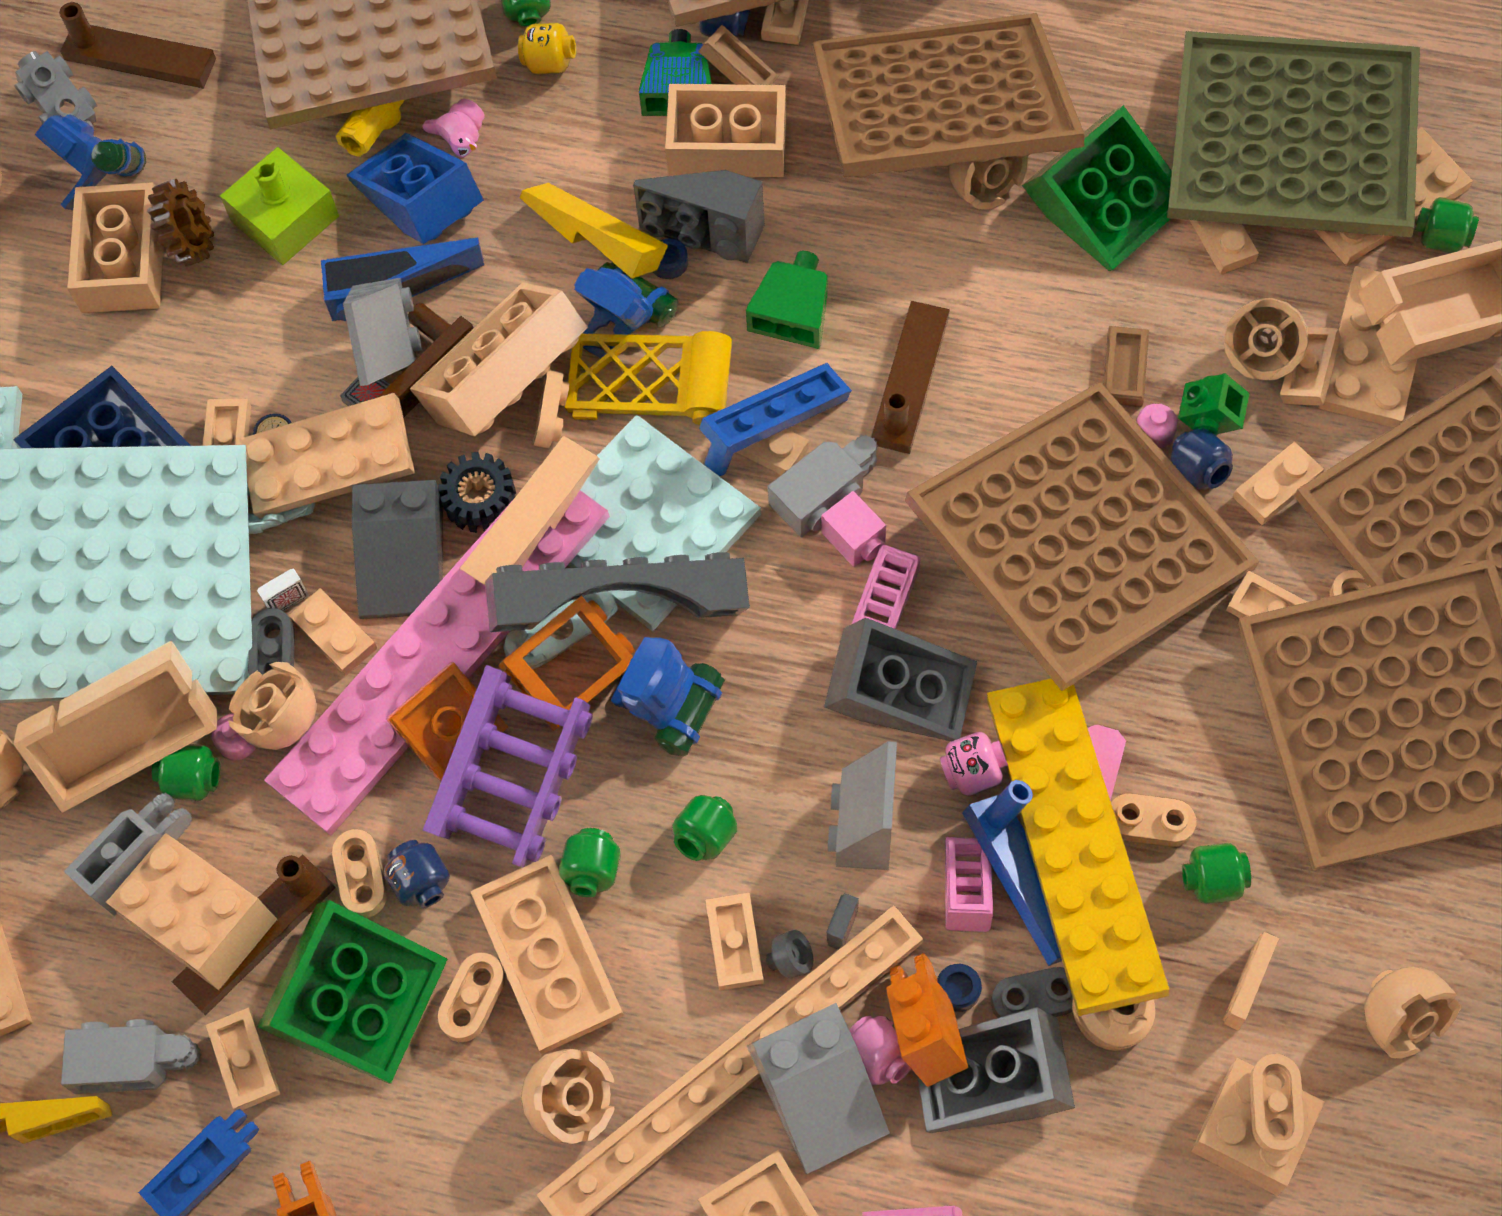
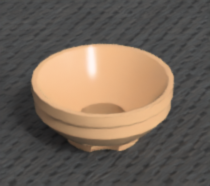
M1072 1000L1075 1022L1080 1031L1093 1044L1106 1050H1125L1138 1044L1146 1037L1154 1023V1000L1134 1004V1010L1130 1015L1120 1014L1114 1008L1079 1017L1074 1000Z

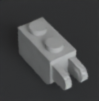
M865 434V436L861 435L856 440H852L844 448H841L836 442H823L768 485L769 505L800 537H803L810 530L817 531L821 529V515L852 491L858 496L861 495L863 477L869 473L870 469L873 470L877 463V441L875 442L871 435L866 436Z
M166 792L164 794L161 793L153 798V801L149 802L138 814L132 809L121 812L64 872L91 898L115 916L117 912L106 901L165 833L177 840L190 825L192 816L186 809L178 808L174 810V798Z
M134 1019L127 1021L126 1027L110 1028L109 1024L103 1022H85L81 1024V1029L65 1030L61 1085L74 1094L156 1090L166 1080V1070H183L184 1067L188 1069L198 1065L197 1062L200 1060V1056H202L200 1054L201 1049L185 1034H178L177 1036L175 1034H166L157 1025H154V1022L151 1020Z

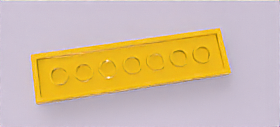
M1050 678L988 692L987 702L998 740L1002 745L1004 756L1008 763L1006 768L1010 782L1014 780L1023 781L1029 785L1033 793L1032 800L1020 812V817L1078 1017L1169 996L1168 982L1074 684L1061 691Z

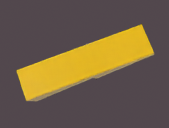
M550 183L524 189L520 194L519 198L569 242L574 244L588 240L630 278H635L658 269L668 245Z
M98 1096L0 1103V1133L7 1131L8 1136L25 1144L111 1117V1106Z

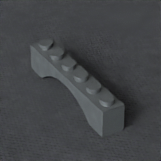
M728 552L705 555V560L690 561L689 555H672L665 557L664 563H648L647 557H635L623 560V565L607 566L606 560H589L582 562L581 568H565V563L551 562L539 565V570L523 571L522 565H505L497 567L496 573H492L485 581L490 632L531 630L548 614L567 602L578 599L581 595L585 596L611 590L638 591L659 596L683 607L697 618L734 616L750 608L744 558H730V553Z

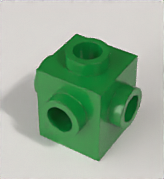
M1226 373L1206 376L1203 379L1185 383L1178 419L1192 430L1205 428L1216 436L1243 429L1250 393Z

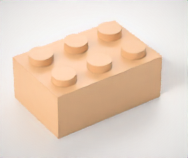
M669 84L665 143L668 176L727 170L746 177H784L786 136L785 85Z
M153 182L75 187L67 289L81 313L160 308L163 246L157 242L158 232L151 229L150 225L154 222L151 220V215L147 212L148 208L153 207L148 200V195L154 194L152 188L155 185Z
M167 833L160 838L106 901L130 925L218 990L277 920L257 897Z

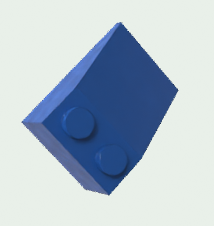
M404 133L347 174L349 181L404 234L422 244L438 238L444 229L456 220L468 216L474 207L484 201L466 162L408 133Z

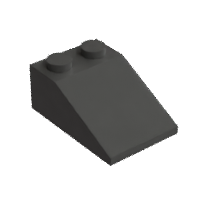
M436 480L352 485V534L359 619L410 616L443 579V504Z
M864 618L843 628L824 708L861 722L952 742L960 739L977 661L869 618Z
M1037 1007L960 1028L959 1033L968 1068L929 1087L918 1077L926 1132L928 1133L1035 1119L1075 1108L1058 1018Z

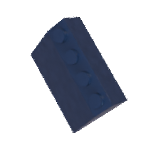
M110 366L13 439L18 449L191 446L113 366Z

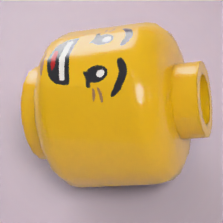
M559 23L529 25L524 35H520L518 39L520 62L522 65L527 66L529 71L534 74L562 73L568 68L570 59L576 57L575 38L573 35H568L565 27Z

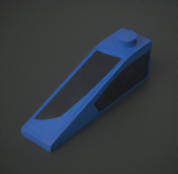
M477 237L321 260L324 301L332 321H346L343 303L352 286L400 278L402 288L409 287L411 296L414 297L484 266L479 239Z

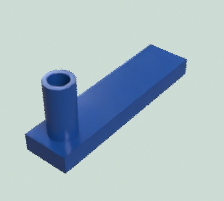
M825 363L704 417L699 429L711 442L704 465L718 476H723L727 472L735 452L846 402L852 390L830 365Z
M1014 780L1001 794L969 804L962 814L1048 966L1061 962L1062 958L1025 830L1017 818V815L1032 800L1033 793L1028 784L1020 780Z

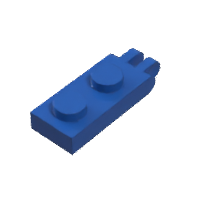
M241 1109L233 1112L226 1120L221 1116L216 1117L138 1193L159 1216H186L251 1152L252 1148L247 1143L258 1133V1126L254 1122H249L237 1133L235 1130L247 1118V1115Z

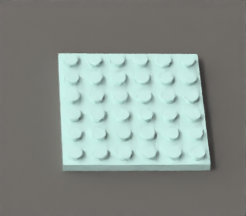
M246 445L0 449V703L61 701L170 641L174 643L191 669L192 681L197 679L207 695L235 694L238 687L250 676L248 672V651L252 648Z

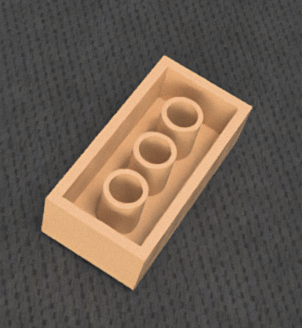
M522 282L421 377L410 390L438 425L476 436L488 430L493 425L494 418L505 407L517 402L521 398L523 390L534 379L545 375L549 371L551 363L561 353L573 348L579 340L578 337L588 327L562 290Z

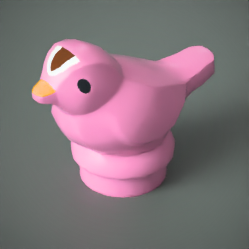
M460 99L458 103L451 106L449 113L444 114L438 119L426 120L422 127L427 133L442 136L450 144L453 152L458 157L463 158L471 153V151L476 150L477 145L475 143L479 138L478 131L482 127V121L485 116L482 109L476 103L469 99Z

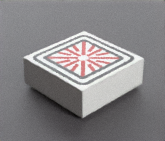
M294 568L284 572L257 590L267 608H277L282 611H286L309 597Z

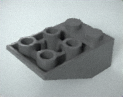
M727 170L638 179L633 184L639 229L655 237L664 236L676 239L689 248H702L717 253L726 260L736 259L748 263L765 226L762 181Z

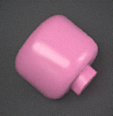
M1163 404L1147 405L1139 412L1136 423L1159 449L1168 446L1173 441L1178 427L1177 417L1168 406Z
M227 714L217 721V729L212 732V741L223 757L230 760H242L250 756L256 747L248 743L229 726L228 720L233 722L234 714Z

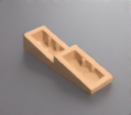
M563 436L459 569L485 585L487 578L492 573H496L497 567L522 565L523 568L549 526L553 529L556 528L600 458Z

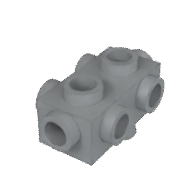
M33 51L18 62L20 69L15 72L18 83L14 86L28 105L34 102L43 113L39 116L42 124L51 116L61 115L65 117L68 115L63 113L60 108L65 105L64 102H69L75 107V110L69 114L87 122L94 128L93 123L96 122V115L93 109L97 107V104L86 88L82 87L77 90L69 80L73 73L61 56L53 59L48 51L41 55Z

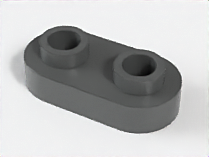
M267 608L258 612L251 620L252 648L248 651L249 675L257 670L262 675L273 669L269 664L274 662H286L294 667L295 630L289 616L277 608ZM272 630H280L277 637L267 638Z
M1053 967L1001 980L994 988L991 999V1006L995 1016L1000 1018L1036 1007L1054 1017L1071 1013L1073 1011V996L1065 969L1063 967ZM1062 983L1066 986L1068 992L1063 996L1055 995L1051 990V985ZM1017 992L1023 997V1003L1017 1006L1012 1005L1007 1001L1006 996L1009 993Z

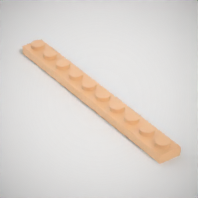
M893 905L536 1196L552 1216H590L760 1077L747 1045L832 1004L837 1003L841 1011L890 971L891 968L895 967L923 944V938Z

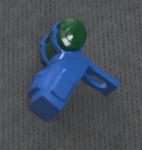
M68 114L65 117L61 115L49 117L35 133L38 139L82 174L79 181L61 203V206L67 210H73L75 187L96 186L107 174H117L123 177L134 176L143 171L146 165L145 151L136 142L128 143L122 139L102 141L98 137H94V128L72 114Z
M606 262L598 270L586 268L584 272L580 273L574 284V290L594 307V316L583 334H595L599 328L607 327L611 321L616 324L613 328L614 334L631 335L646 322H651L658 327L665 326L674 318L677 311L678 299L669 294L666 288L662 286L658 288L640 276L630 278L613 262ZM583 346L585 350L600 359L607 354L602 348ZM615 346L608 347L610 348V350H612Z
M644 637L611 701L614 705L630 710L629 712L633 716L646 720L657 728L655 740L667 753L684 757L688 755L691 746L698 743L700 739L698 734L712 706L722 696L720 689L725 679L721 677V673L717 669L705 663H695L691 667H687L682 660L681 653L670 640Z

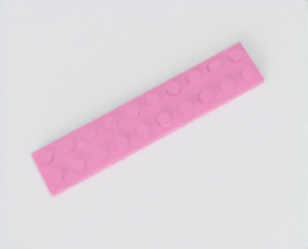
M580 490L556 528L553 529L549 526L522 570H539V565L551 562H563L566 568L610 517L608 510ZM503 512L265 778L264 781L330 836L409 747L386 718L450 662H454L469 679L510 632H490L485 585L459 569Z

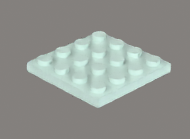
M636 415L597 455L600 460L580 489L608 510L610 517L568 566L571 568H581V563L589 560H606L607 566L623 565V560L635 557H647L648 563H664V558L672 555H689L690 561L705 560V555L727 552L761 515V507ZM621 590L610 591L614 601L652 632L677 606V604L662 597L647 593Z

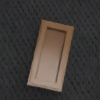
M723 25L718 28L698 51L735 85H772L779 77Z
M1109 326L1103 385L1120 405L1143 406L1149 341L1148 329Z

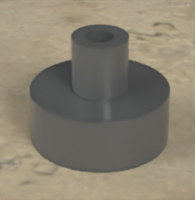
M791 930L773 939L772 952L766 955V963L771 970L775 971L778 969L782 975L792 979L809 973L813 967L812 948L807 938L800 931Z

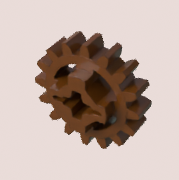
M177 179L154 186L152 188L154 194L148 195V200L153 207L148 208L147 212L151 215V220L154 222L150 225L151 229L157 230V242L166 249V255L168 257L174 255L176 264L184 263L186 267L210 258L208 251L214 249L212 242L209 240V238L214 237V232L209 224L211 217L205 215V204L197 197L196 190L189 191L187 182L179 183Z

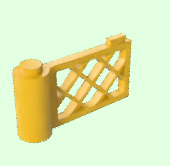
M701 331L693 336L582 333L578 337L577 344L572 348L568 378L569 391L565 409L568 413H573L572 417L574 420H598L599 413L688 416L692 418L694 424L700 426L704 417L726 408L732 339L724 333ZM583 346H600L607 353L590 368L582 361ZM608 346H615V347H614L612 350H610V348H609ZM628 347H639L646 355L628 369L617 356ZM667 348H682L681 360L669 370L657 359ZM611 361H614L624 374L606 387L596 374ZM653 362L663 375L646 389L635 375L649 363ZM582 368L585 372L580 376V369ZM680 372V377L678 381L675 378V376ZM590 379L602 390L591 401H577L578 389ZM631 380L642 393L631 402H620L613 394ZM671 381L678 389L677 404L659 403L653 394L667 382ZM609 398L612 402H604V401ZM647 399H649V400L651 401V403H644V402H645Z

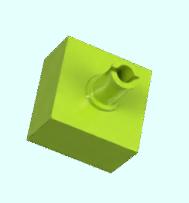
M276 147L220 195L231 222L281 265L288 262L339 217L331 191L279 147Z

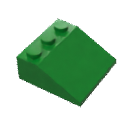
M1124 105L1102 116L1084 132V147L1060 152L1022 185L1045 217L1108 271L1114 270L1171 219L1167 218L1172 170Z
M331 900L318 903L257 1027L300 1048L391 1084L448 959Z

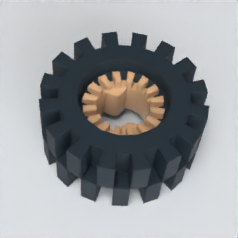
M471 452L472 460L467 461L463 454L458 457L460 465L456 466L452 461L447 465L449 474L442 472L440 476L442 484H438V491L449 520L451 522L455 520L457 527L462 530L468 525L470 532L477 533V526L482 525L484 532L490 526L489 523L494 522L515 498L516 490L511 472L508 467L505 468L504 462L498 458L494 462L493 455L485 453L484 460H482L479 452ZM482 487H486L488 489L487 495H484L485 498L477 496L474 499H469L467 496L472 488L480 490Z

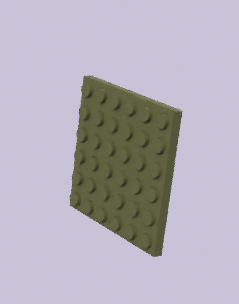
M1186 31L1167 218L1412 238L1415 224L1420 47Z

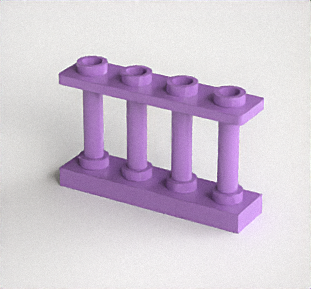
M486 665L423 831L446 839H450L452 832L456 833L458 830L465 831L516 850L512 864L523 868L532 862L538 861L542 855L546 838L542 837L547 820L553 821L558 813L561 804V796L557 795L563 778L568 780L574 771L577 761V755L573 754L579 737L585 738L593 715L588 713L590 704L576 697L571 709L567 710L512 690L513 686L509 684L511 676L502 670ZM507 706L563 726L555 751L497 731V726L493 724L499 709H505ZM492 747L547 767L548 769L539 793L481 772V767L478 766L483 750H489ZM476 788L532 809L523 834L465 813L466 810L462 805L468 790L473 791Z

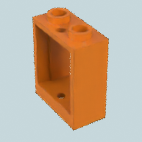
M582 595L498 665L503 672L511 676L512 683L521 693L567 710L571 709L573 701L564 707L523 659L577 614L618 662L577 697L588 703L626 671L633 658L631 654L635 652L632 644L620 632L614 634L604 621L607 620V616L602 608L592 599L587 602ZM544 720L553 731L560 726Z

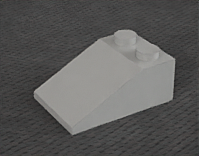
M400 278L352 286L343 303L359 383L360 386H364L411 365L416 358L415 351H421L422 348L418 328H410L407 313L414 311L411 291L409 287L402 288Z
M888 741L842 769L841 784L832 783L831 810H839L838 825H829L828 852H836V867L889 870L897 742Z
M837 1003L747 1045L749 1053L806 1174L890 1133L856 1043Z

